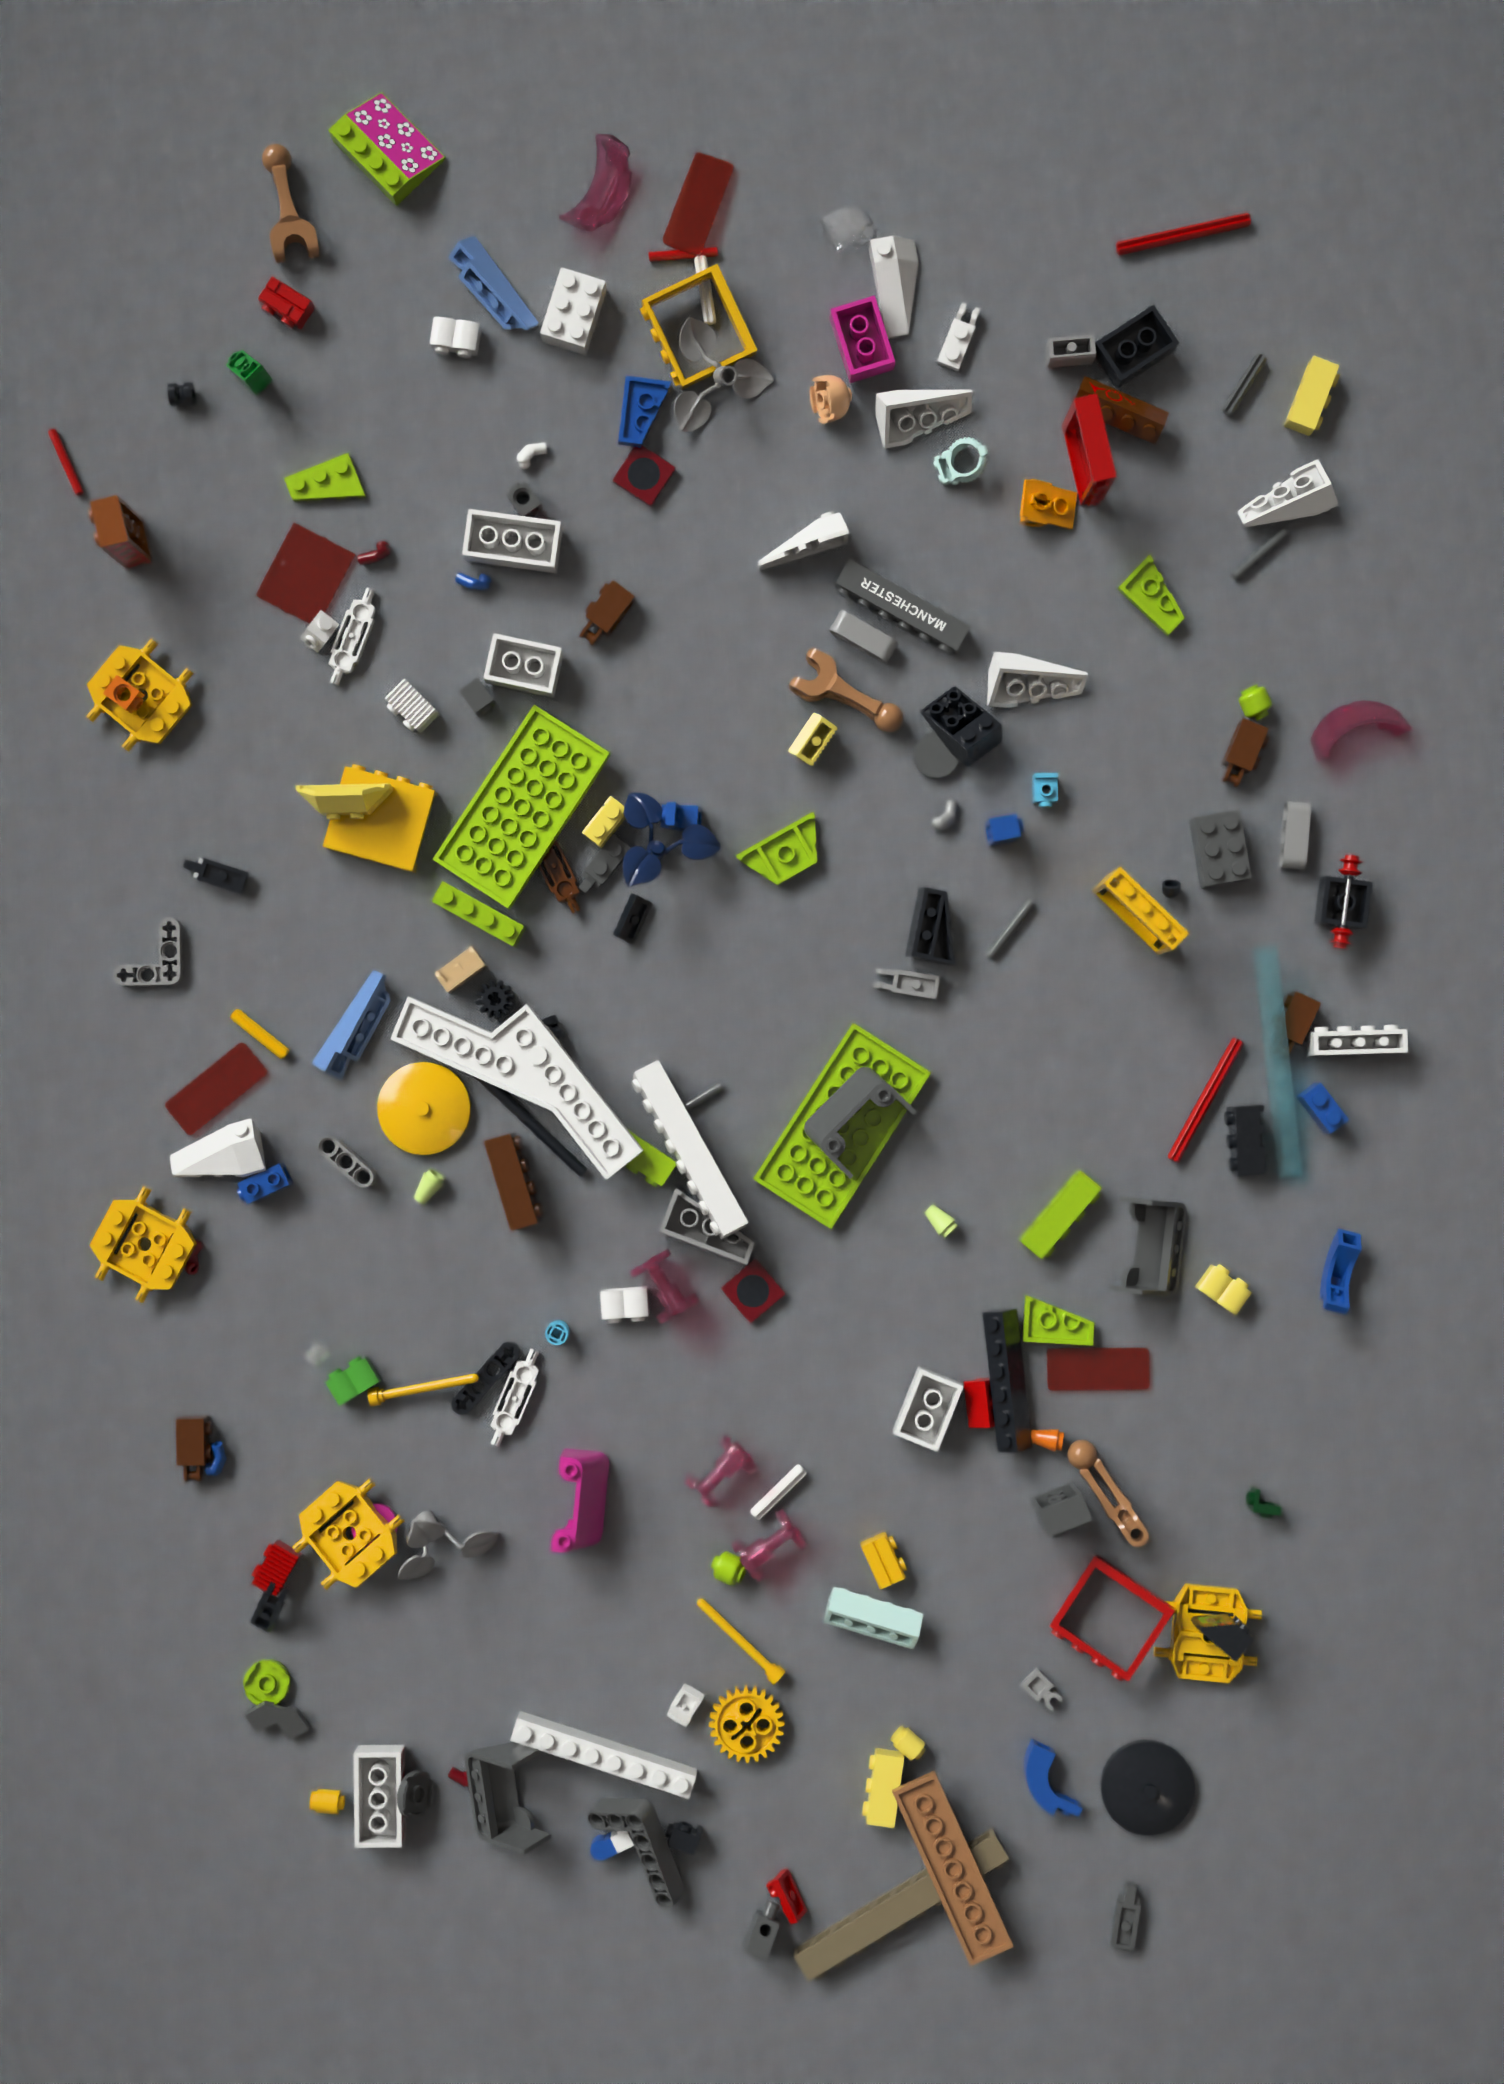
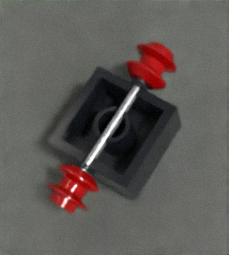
M1345 855V859L1339 860L1344 863L1343 868L1338 869L1344 875V878L1324 876L1319 880L1314 924L1340 927L1330 931L1334 934V940L1329 941V943L1333 944V948L1346 950L1348 946L1353 945L1348 941L1349 936L1354 935L1350 929L1362 930L1367 928L1373 882L1354 879V877L1362 874L1358 870V865L1363 863V861L1359 860V856Z

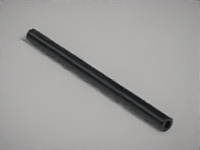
M476 1078L579 1177L587 1171L588 1168L505 1090Z

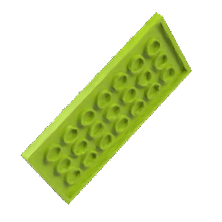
M533 705L432 860L510 910L612 754L536 705Z
M855 1023L851 1024L753 1178L759 1184L830 1229L838 1220L907 1110L897 1100L887 1107H880L869 1099L837 1131L845 1141V1150L837 1159L854 1175L851 1179L805 1134V1122L861 1067L873 1069L910 1105L931 1074L930 1071Z

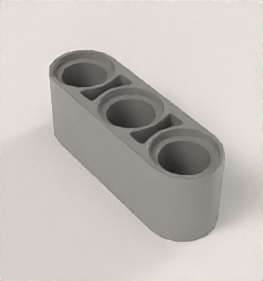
M840 610L829 629V632L884 664L888 663L898 645V642L890 636L844 610Z
M1286 801L1284 804L1279 855L1280 868L1304 870L1306 867L1311 817L1310 803Z
M326 1136L320 1139L317 1147L318 1152L356 1186L365 1188L375 1184L377 1173L374 1168L336 1136ZM328 1140L333 1141L335 1144V1150L332 1153L325 1150V1143ZM346 1155L350 1156L353 1160L350 1168L344 1167L342 1159ZM363 1170L370 1174V1181L368 1183H363L360 1180V1174Z

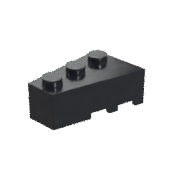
M928 887L918 888L905 957L947 966L956 965L953 955V936H951V919L946 891Z
M1264 1104L1228 1106L1227 1112H1224V1123L1229 1128V1135H1226V1145L1228 1149H1231V1158L1228 1159L1229 1171L1233 1172V1176L1266 1174L1265 1146L1262 1143V1133H1265V1125L1260 1122V1112H1264Z

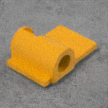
M1034 478L1025 479L1019 516L1020 524L1028 527H1041L1050 524L1069 530L1073 529L1077 492L1052 486V483Z

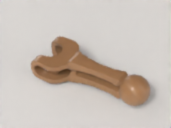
M271 144L262 153V163L264 168L273 174V180L280 201V221L271 229L269 234L274 261L276 264L285 262V248L293 242L304 245L310 258H317L320 255L316 230L311 223L299 218L290 196L287 171L292 164L291 154L285 146Z
M815 648L808 650L806 661L817 670L818 677L810 681L800 677L793 678L788 685L792 693L807 702H816L826 697L847 704L865 714L875 722L879 730L886 733L895 732L901 727L904 716L899 706L893 703L883 704L881 701L872 699L857 691L837 675L836 663L830 655Z
M1087 1440L1073 1442L1067 1452L1068 1460L1074 1468L1080 1470L1079 1474L1097 1497L1106 1517L1113 1520L1123 1537L1132 1546H1144L1149 1539L1148 1531L1133 1511L1131 1501L1114 1482L1102 1460L1097 1458L1095 1446ZM1093 1466L1100 1474L1116 1499L1117 1506L1114 1507L1104 1494L1089 1468ZM1133 1529H1139V1535L1136 1538H1131L1130 1536Z

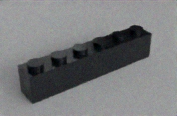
M1017 1308L994 1309L982 1314L998 1453H1018L1032 1448Z

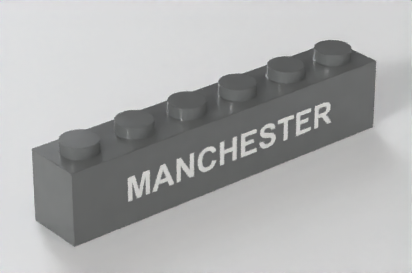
M851 559L848 560L835 583V588L838 589L837 592L841 596L848 599L850 596L858 600L857 603L867 610L872 608L878 611V616L884 620H894L899 623L898 627L906 632L912 630L919 634V639L929 644L930 642L939 646L938 649L948 655L951 653L956 655L971 628L968 624Z

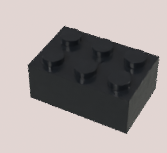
M1153 304L1096 341V359L1115 388L1118 389L1175 352L1179 342Z

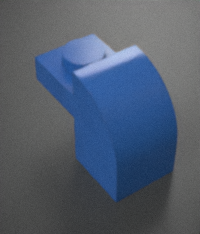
M677 802L662 804L660 828L683 831L690 825L702 824V808L700 806L679 805Z

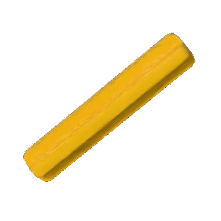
M240 1009L233 1011L230 1019L277 1057L284 1059L289 1054L290 1050L244 1012Z

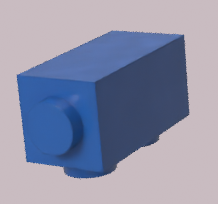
M279 1163L266 1169V1171L237 1183L239 1186L237 1193L243 1202L251 1204L294 1183L285 1164Z

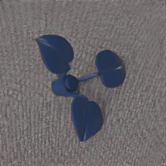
M635 792L628 794L624 806L625 820L636 829H644L649 826V844L646 850L640 846H635L629 849L624 856L623 875L628 888L657 879L661 873V860L664 854L668 855L671 850L679 845H682L681 852L683 856L691 860H704L720 851L721 844L713 833L705 826L698 824L686 827L682 832L683 840H678L668 848H665L661 841L653 839V824L659 823L662 820V807L659 802L644 793Z

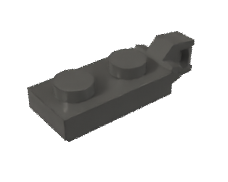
M612 834L585 868L582 874L585 880L579 886V889L587 894L593 886L599 888L623 861L626 852L631 848Z
M1125 1881L1124 1894H1118V1899H1116L1109 1944L1111 1948L1134 1951L1141 1910L1140 1897L1136 1896L1137 1886H1135V1882Z

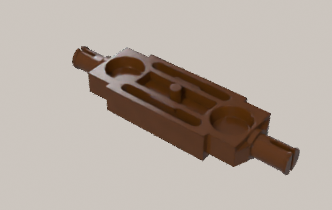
M555 840L543 859L544 866L555 883L554 887H551L541 864L538 867L551 893L555 894L558 902H567L572 914H575L576 911L573 904L577 912L581 911L575 899L580 894V891L576 885L577 880L558 841ZM554 847H558L572 876L570 879H568L563 869L564 867L554 851Z

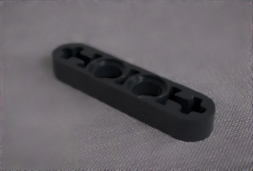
M513 1341L503 1343L476 1372L479 1380L484 1384L483 1392H474L471 1383L466 1384L457 1393L451 1402L452 1410L456 1414H467L517 1360L520 1355V1348L517 1343ZM512 1346L515 1349L513 1351L515 1356H508L504 1362L508 1365L505 1367L502 1361L495 1358V1356L498 1355L501 1358L506 1352L504 1347L510 1348ZM490 1363L499 1365L500 1372L498 1375L492 1376L488 1373L487 1366ZM467 1389L468 1393L475 1397L476 1400L473 1401L471 1397L466 1403L468 1408L463 1407L459 1409L457 1407L459 1404L457 1399L463 1400L468 1395L464 1392Z

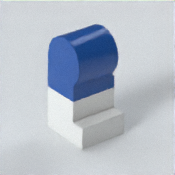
M612 1831L606 1835L600 1834L595 1836L591 1843L590 1853L594 1859L602 1861L634 1846L629 1831Z

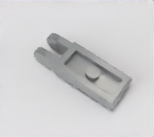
M876 968L875 973L878 975L893 976L892 985L885 984L884 982H874L873 988L937 1000L940 976L899 969Z

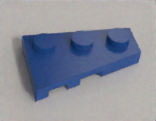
M634 376L625 377L618 445L641 448L669 391L671 381Z

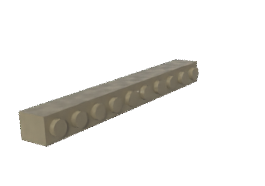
M993 1828L968 1842L983 1878L992 1869L998 1870L1007 1863V1860H1009L1008 1853ZM925 1868L794 1948V1959L808 1982L812 1979H820L833 1966L837 1968L843 1965L847 1958L853 1954H861L866 1950V1946L871 1943L881 1942L887 1936L886 1934L893 1930L898 1931L907 1924V1921L912 1918H920L933 1905H941L942 1902L927 1869Z

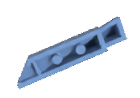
M471 236L459 241L448 258L462 270L458 278L504 329L524 328V330H529L537 326L538 321L479 240L475 236Z
M376 970L371 972L312 1062L314 1066L342 1080L350 1059L356 1062L359 1061L391 1001L390 995L385 988V975Z

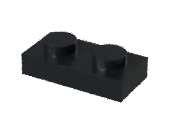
M631 893L613 932V936L634 945L653 903Z

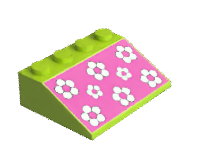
M382 92L345 113L328 129L332 141L396 206L446 159Z

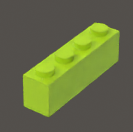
M444 881L441 882L431 900L433 903L515 948L526 930V927Z
M628 1130L644 1151L630 1161L625 1168L636 1175L638 1172H641L646 1176L644 1180L654 1187H657L658 1184L663 1186L676 1167L677 1161Z
M1077 1169L1018 1241L1038 1258L1043 1259L1044 1256L1048 1258L1056 1249L1055 1243L1059 1239L1064 1240L1070 1233L1071 1229L1069 1227L1074 1221L1078 1223L1086 1214L1084 1209L1089 1203L1093 1205L1101 1196L1099 1191L1102 1188L1084 1172Z

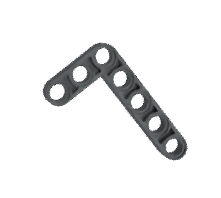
M601 1798L587 1815L588 1823L597 1830L629 1831L657 1905L667 1911L673 1909L685 1890L654 1806L645 1799Z

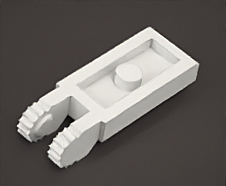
M964 302L960 306L956 319L954 318L937 360V364L955 371H959L980 312L979 308L973 310L969 324L961 321L967 309V304Z

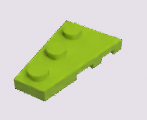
M349 453L284 478L294 502L328 498H366Z

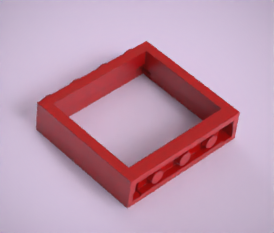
M1096 393L1073 399L1061 425L1080 506L1087 504V506L1093 505L1094 507L1101 504V501H1103L1117 478Z
M1096 1554L1049 1627L1053 1629L1051 1633L1061 1640L1066 1638L1072 1642L1071 1647L1077 1652L1083 1654L1085 1651L1092 1656L1091 1661L1101 1668L1105 1665L1111 1669L1113 1677L1121 1682L1124 1679L1129 1682L1176 1608ZM1095 1568L1163 1613L1160 1621L1128 1670H1125L1059 1624Z

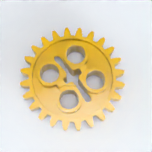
M745 1684L743 1691H740L739 1687L735 1686L734 1694L730 1690H726L727 1698L719 1696L721 1705L713 1704V1708L717 1712H710V1718L714 1719V1721L709 1722V1727L715 1728L710 1732V1737H717L714 1740V1745L722 1744L720 1753L728 1750V1759L736 1755L737 1762L741 1760V1757H745L746 1763H749L752 1756L758 1762L759 1754L767 1758L766 1750L774 1752L775 1747L773 1743L780 1744V1739L777 1735L781 1736L784 1734V1730L779 1727L784 1726L785 1721L778 1719L783 1716V1711H776L780 1703H772L774 1699L773 1694L766 1698V1689L758 1693L756 1685L752 1691L748 1690L747 1684ZM747 1702L750 1703L753 1706V1708L750 1711L745 1712L741 1710V1704ZM759 1708H761L762 1711L759 1712L758 1714H756L755 1717H753V1715L755 1714V1712H756ZM751 1719V1726L746 1725L743 1727V1720L748 1722ZM760 1719H766L770 1724L765 1728H761L757 1725V1722ZM734 1720L737 1725L730 1729L725 1727L724 1722ZM738 1731H740L738 1736L735 1739H732V1736L735 1735ZM744 1736H750L754 1741L749 1745H745L741 1742V1739Z

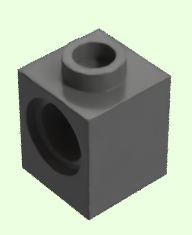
M526 481L522 484L516 483L509 489V493L506 494L508 500L520 516L533 517L543 510L541 502ZM521 496H528L530 499L527 504L521 505L518 503V499Z
M478 677L459 690L477 717L481 714L485 716L494 709L493 706L496 702Z

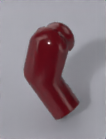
M380 541L376 544L377 550L358 554L359 564L363 566L375 563L389 556L391 552L389 543L387 541Z
M195 1239L197 1244L184 1267V1270L189 1275H195L199 1271L198 1254L204 1248V1244L198 1239Z
M452 1767L447 1777L464 1787H468L466 1771L462 1772Z

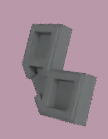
M269 1701L256 1705L244 1714V1717L256 1734L277 1723L290 1741L310 1728L309 1723L297 1707H283L274 1705L273 1702Z

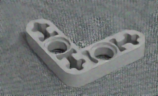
M165 918L159 924V964L120 965L113 973L115 982L123 986H159L180 983L183 978V931L180 921L174 918ZM170 922L176 926V930L172 931V938H177V942H165V938L170 939V932L165 930V927L169 926ZM169 945H174L177 948V954L173 958H168L165 954V949ZM165 961H177V965L172 964L173 972H177V976L173 977L172 981L169 977H166V973L170 972V965H165ZM138 968L136 974L138 982H135V977L126 978V982H124L123 978H120V974L124 973V969H126L127 973H136L135 969ZM150 968L154 972V978L146 982L142 974L145 969Z

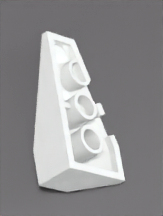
M898 236L872 239L869 244V254L881 317L888 339L907 336L910 328L918 269L915 241Z
M894 390L876 393L875 415L883 447L890 448L907 445L913 442V438L923 433L925 435L931 433L935 427L942 424L948 425L970 414L972 411L973 391Z
M1317 459L1297 468L1290 473L1291 478L1284 483L1277 482L1273 485V490L1270 493L1259 495L1238 510L1237 513L1244 527L1314 516L1338 506L1332 483L1319 460Z
M831 511L822 514L821 518L759 560V571L846 545L848 543L849 531L841 513L834 514Z
M994 652L988 670L987 704L992 707L1012 708L1017 707L1018 703L1031 701L1032 704L1038 703L1039 699L1052 697L1059 699L1080 695L1083 692L1088 673L1020 654Z
M252 1118L229 1124L170 1155L173 1177H201L202 1175L246 1177L266 1171L261 1133Z

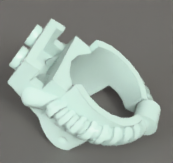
M964 437L963 439L956 440L949 447V450L942 453V456L934 457L935 461L933 464L935 469L939 471L940 475H938L940 483L957 485L960 481L961 483H968V481L972 482L977 477L979 478L987 464L986 456L989 455L987 446L982 445L975 438ZM968 446L975 447L980 455L977 467L969 473H958L954 468L955 456L959 451Z

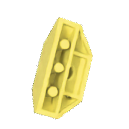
M390 783L296 785V791L320 814L326 816V819H341V815H350V819H364V815H371L393 792V786Z

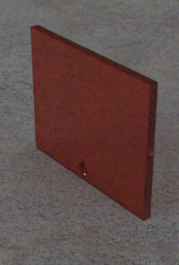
M293 522L255 596L284 610V613H289L310 624L320 610L325 613L356 554L331 542L327 537H322Z

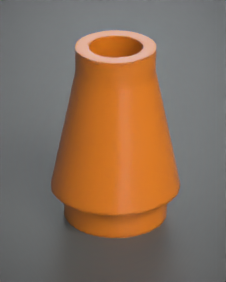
M1031 1429L1032 1444L1056 1452V1450L1062 1451L1064 1432H1059V1429Z

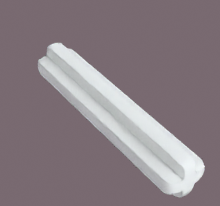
M705 255L694 258L696 273L708 268ZM708 280L699 284L698 287L704 323L712 325L716 323L711 283Z
M797 1464L750 1510L751 1514L757 1520L764 1517L806 1476V1470Z

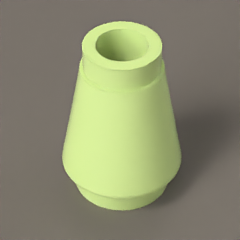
M433 1169L424 1172L414 1199L425 1205L444 1185V1176Z
M934 1204L924 1212L939 1236L942 1235L946 1238L958 1227L954 1222L956 1219Z

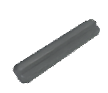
M1257 353L1224 404L1222 412L1227 416L1234 414L1267 361V358L1261 353Z

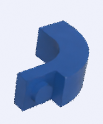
M1338 1228L1326 1257L1320 1286V1299H1323V1309L1347 1315L1350 1309L1349 1284L1354 1264L1362 1250L1361 1234Z
M1031 1738L1024 1757V1775L1033 1798L1041 1808L1053 1816L1057 1808H1059L1058 1810L1071 1817L1073 1814L1079 1817L1083 1809L1080 1801L1056 1791L1048 1783L1049 1768L1056 1755L1054 1749Z

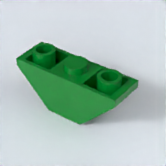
M242 349L239 352H234L229 357V362L225 365L256 396L273 381L265 368Z

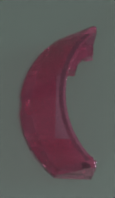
M596 134L597 164L591 186L578 205L570 211L560 214L558 218L586 232L596 231L600 226L609 224L622 209L629 193L632 171H629L628 166L629 147L612 134Z
M1369 700L1354 701L1347 705H1341L1328 713L1312 733L1310 742L1316 761L1329 758L1330 749L1334 744L1338 743L1337 740L1356 727L1377 723L1379 730L1387 729L1392 732L1393 737L1410 732L1412 727L1398 710L1387 704Z

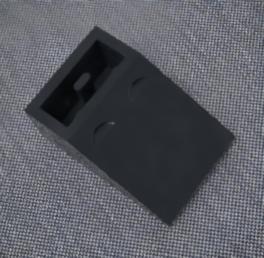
M953 686L920 710L922 716L949 751L967 767L971 766L1002 742V724L956 686Z

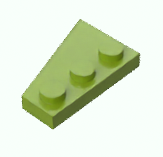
M1151 554L1117 588L1166 636L1185 618L1172 593L1166 587L1164 578L1158 572Z
M1025 1295L1023 1342L1093 1346V1321Z

